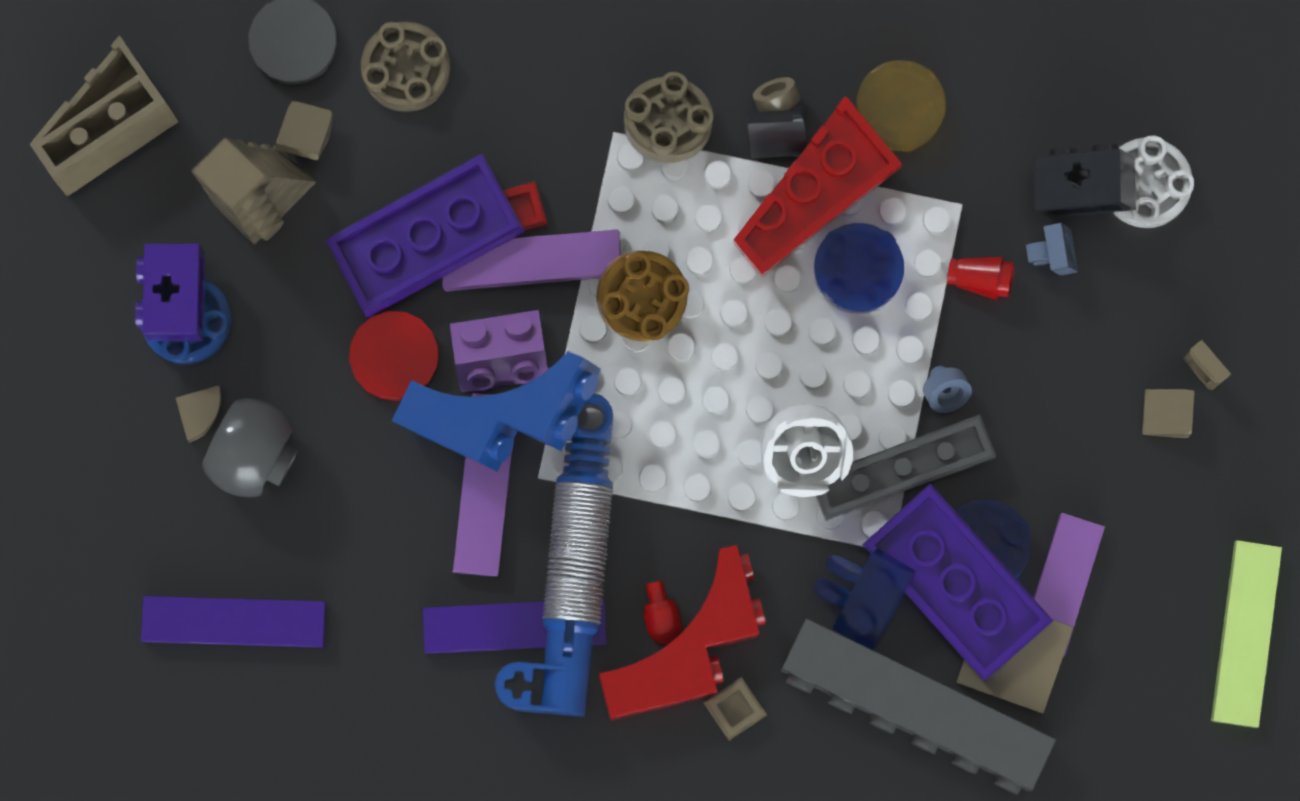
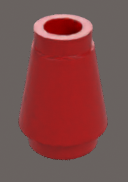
M1004 256L951 258L948 268L947 285L956 286L957 288L998 301L999 297L1009 298L1013 285L1015 263L1004 261Z

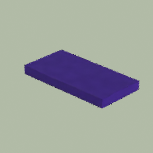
M480 154L325 240L363 313L369 318L521 235L525 231L483 154Z
M929 484L862 544L984 682L1054 621L932 484Z

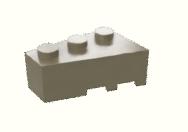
M120 35L111 44L112 51L96 70L92 68L84 77L86 82L71 101L67 102L65 100L30 143L40 161L66 196H69L178 123L173 112Z

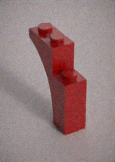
M737 545L719 549L717 570L708 597L690 625L676 639L644 660L599 674L611 721L717 694L716 684L724 682L718 656L709 657L707 650L759 636L758 626L766 624L760 599L750 598L747 582L754 580L752 566L748 554L739 555Z

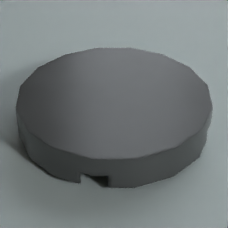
M274 0L266 4L254 17L248 33L249 51L258 69L269 78L288 86L307 84L321 77L328 69L338 48L337 31L328 12L313 0Z

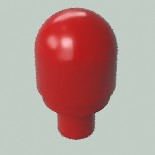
M662 580L645 584L650 604L644 606L645 613H643L649 637L658 644L668 645L682 633L683 624L679 606L675 604V599H667Z

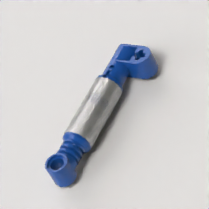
M595 393L586 400L581 412L588 408L597 409L604 417L603 422L595 429L583 428L578 422L574 435L568 440L571 443L565 445V451L570 452V454L564 456V462L568 463L569 466H564L563 473L556 478V489L554 490L556 493L553 499L555 501L553 503L554 511L552 512L554 516H552L553 520L551 521L553 525H551L552 530H550L552 532L550 535L551 543L549 544L551 547L548 553L550 560L547 561L550 565L547 566L549 570L546 572L549 576L545 580L547 582L545 585L547 587L545 589L546 593L544 594L546 597L543 603L545 611L542 612L544 614L542 616V626L547 631L544 664L510 663L501 669L495 681V689L500 701L512 710L566 716L586 715L593 635L599 631V624L601 623L599 621L602 614L600 606L603 605L601 597L604 591L602 583L605 581L603 579L605 576L603 572L606 570L604 568L606 565L604 561L607 559L605 556L607 555L606 551L608 549L606 547L609 541L607 538L610 532L608 524H610L609 519H611L609 515L611 514L610 506L612 505L611 497L613 496L611 494L613 492V482L608 477L609 471L603 469V467L609 466L610 461L604 458V456L610 455L611 449L605 445L611 444L613 411L608 400ZM535 671L544 672L541 706L532 705V691H523L521 699H515L512 690L506 689L507 682H515L516 675H524L525 682L529 685H534Z

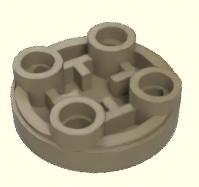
M385 23L368 41L362 54L361 73L367 90L377 102L395 111L410 112L429 106L441 96L450 77V59L445 43L431 29L418 23Z
M670 72L663 77L648 80L638 86L625 102L623 125L626 137L640 154L649 159L665 163L683 161L701 151L709 140L713 124L711 104L706 95L697 86L687 81L683 74Z

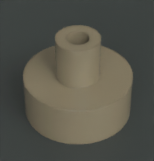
M787 77L766 82L753 93V99L758 112L791 110L801 99L795 81Z

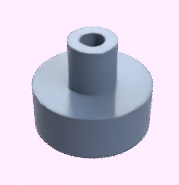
M937 366L930 371V377L924 384L923 393L932 410L938 413H950L958 410L968 402L972 394V388L965 374L960 369Z

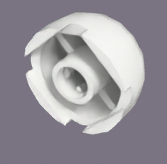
M807 403L791 405L778 412L766 425L760 441L762 465L765 474L769 480L771 479L772 482L778 485L779 490L787 495L797 497L817 496L829 491L828 485L834 483L839 477L842 481L848 475L854 459L851 438L838 416L825 407Z

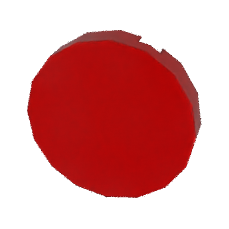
M386 311L370 317L357 329L350 343L349 362L355 379L367 393L389 401H401L411 380L425 387L431 384L438 368L439 349L433 332L421 319L407 312Z

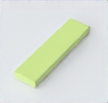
M1238 540L1234 542L1211 721L1259 728L1282 547Z

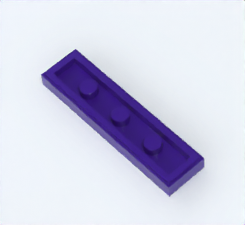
M143 596L141 642L324 648L326 602Z
M602 598L603 600L601 601L603 604L600 606L602 608L600 611L602 613L600 615L601 619L599 620L601 623L599 624V631L593 635L592 646L607 645L605 598ZM545 601L423 608L424 653L439 654L546 648L547 631L542 626V616H544L542 612L545 611L543 603Z

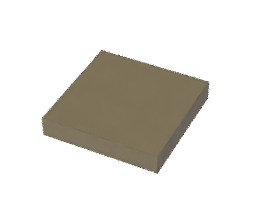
M1054 620L985 682L964 659L956 683L1044 713L1073 626Z

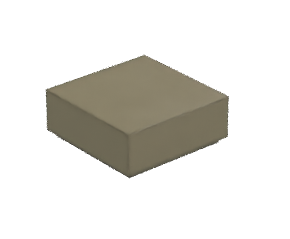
M1203 340L1199 341L1183 356L1184 362L1208 390L1211 389L1212 391L1231 375Z
M742 677L703 703L729 741L767 716Z

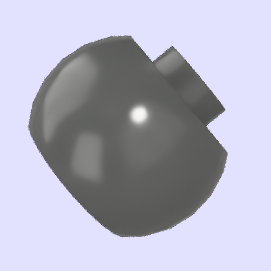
M244 398L235 400L207 450L202 468L213 484L226 493L249 498L261 496L269 482L277 486L281 485L295 459L298 450L288 446L293 436L294 428L283 412L270 403L259 399Z

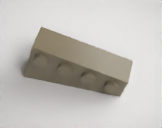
M224 138L192 170L216 209L254 245L261 238L267 241L275 235L283 225L284 221L281 218L317 182L286 152L275 149V145L271 147L269 144L263 143L259 146L251 141L246 144L243 140Z

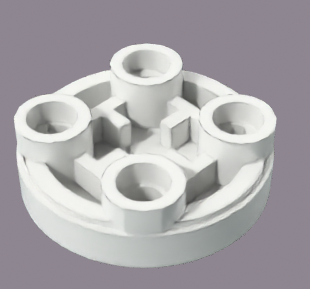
M1158 136L1135 139L1120 146L1121 150L1135 157L1136 210L1113 213L1125 223L1140 228L1159 227L1172 221L1185 208L1194 188V178L1184 155L1176 147Z

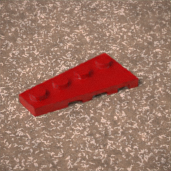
M845 95L836 107V110L813 136L811 142L798 159L785 172L774 190L768 194L733 239V244L759 276L763 277L898 171L902 163Z

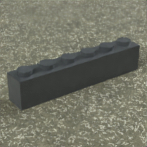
M808 619L804 621L781 669L782 672L789 675L786 683L809 694H811L813 688H817L830 695L827 703L850 714L853 713L856 707L871 715L869 723L891 734H894L897 727L913 735L910 741L911 744L932 754H935L937 748H940L954 755L952 764L973 774H977L979 768L996 776L993 781L995 785L1017 795L1021 788L1026 791L1033 790L1056 739Z

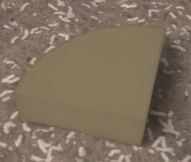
M219 385L176 397L184 431L189 443L204 436L216 421L223 400L222 390Z

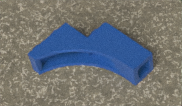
M567 351L555 365L531 382L500 394L477 397L441 393L411 380L392 422L498 472L502 462L512 452L513 439L517 431L562 451L566 441L572 438L577 429V418L586 400L596 390L598 384L597 377L601 368L585 358Z

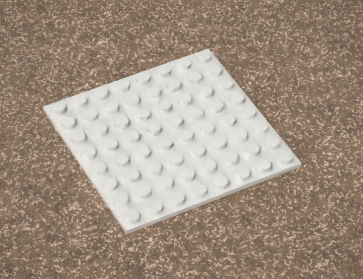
M613 132L592 231L618 229L621 237L622 254L635 250H646L666 256L676 264L687 279L689 292L685 312L673 330L659 340L636 341L618 335L602 319L596 300L597 285L600 278L581 280L565 353L570 351L601 368L594 393L608 400L613 411L611 444L605 445L611 450L610 455L604 456V458L610 461L608 467H603V469L609 471L608 477L613 482V492L611 494L864 547L862 544L901 510L904 492L825 521L816 496L803 498L787 495L779 490L777 484L772 482L771 479L769 480L762 465L760 441L766 425L778 412L791 405L804 403L825 407L838 416L851 438L853 461L915 439L924 397L923 387L928 377L962 204L876 187L763 277H760L733 244V239L768 194L774 190L789 168L703 150L693 157L679 162L665 163L654 161L640 154L630 144L626 134ZM594 408L585 409L578 416L579 424L586 429L599 427L604 419L602 413ZM545 444L538 479L556 482V478L563 473V467L569 466L568 463L564 462V456L570 454V452L565 451V445L562 451H559Z

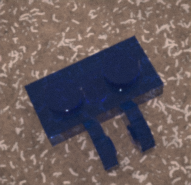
M878 548L871 552L864 568L848 561L842 556L830 555L826 563L827 568L841 578L855 582L852 591L849 592L834 582L821 578L817 580L813 589L832 604L843 606L832 629L873 651L877 648L916 571Z

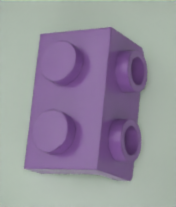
M539 310L450 324L455 367L460 391L463 393L485 391L490 388L515 384H526L548 370Z

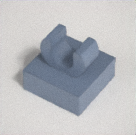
M1057 223L1044 226L1046 241L1026 245L1029 263H1034V266L1050 264L1051 271L1060 276L1078 272L1072 231L1066 225Z

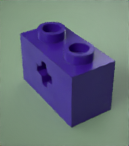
M144 244V257H137L136 262L137 283L143 284V301H137L135 306L136 328L142 329V334L149 341H203L205 251L200 244ZM169 283H172L179 293L172 294L170 302H166L160 292L168 291Z

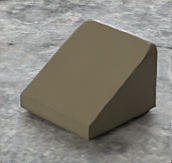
M292 101L287 109L275 149L318 160L330 139L333 112Z
M1145 389L1142 435L1187 439L1192 434L1194 390Z

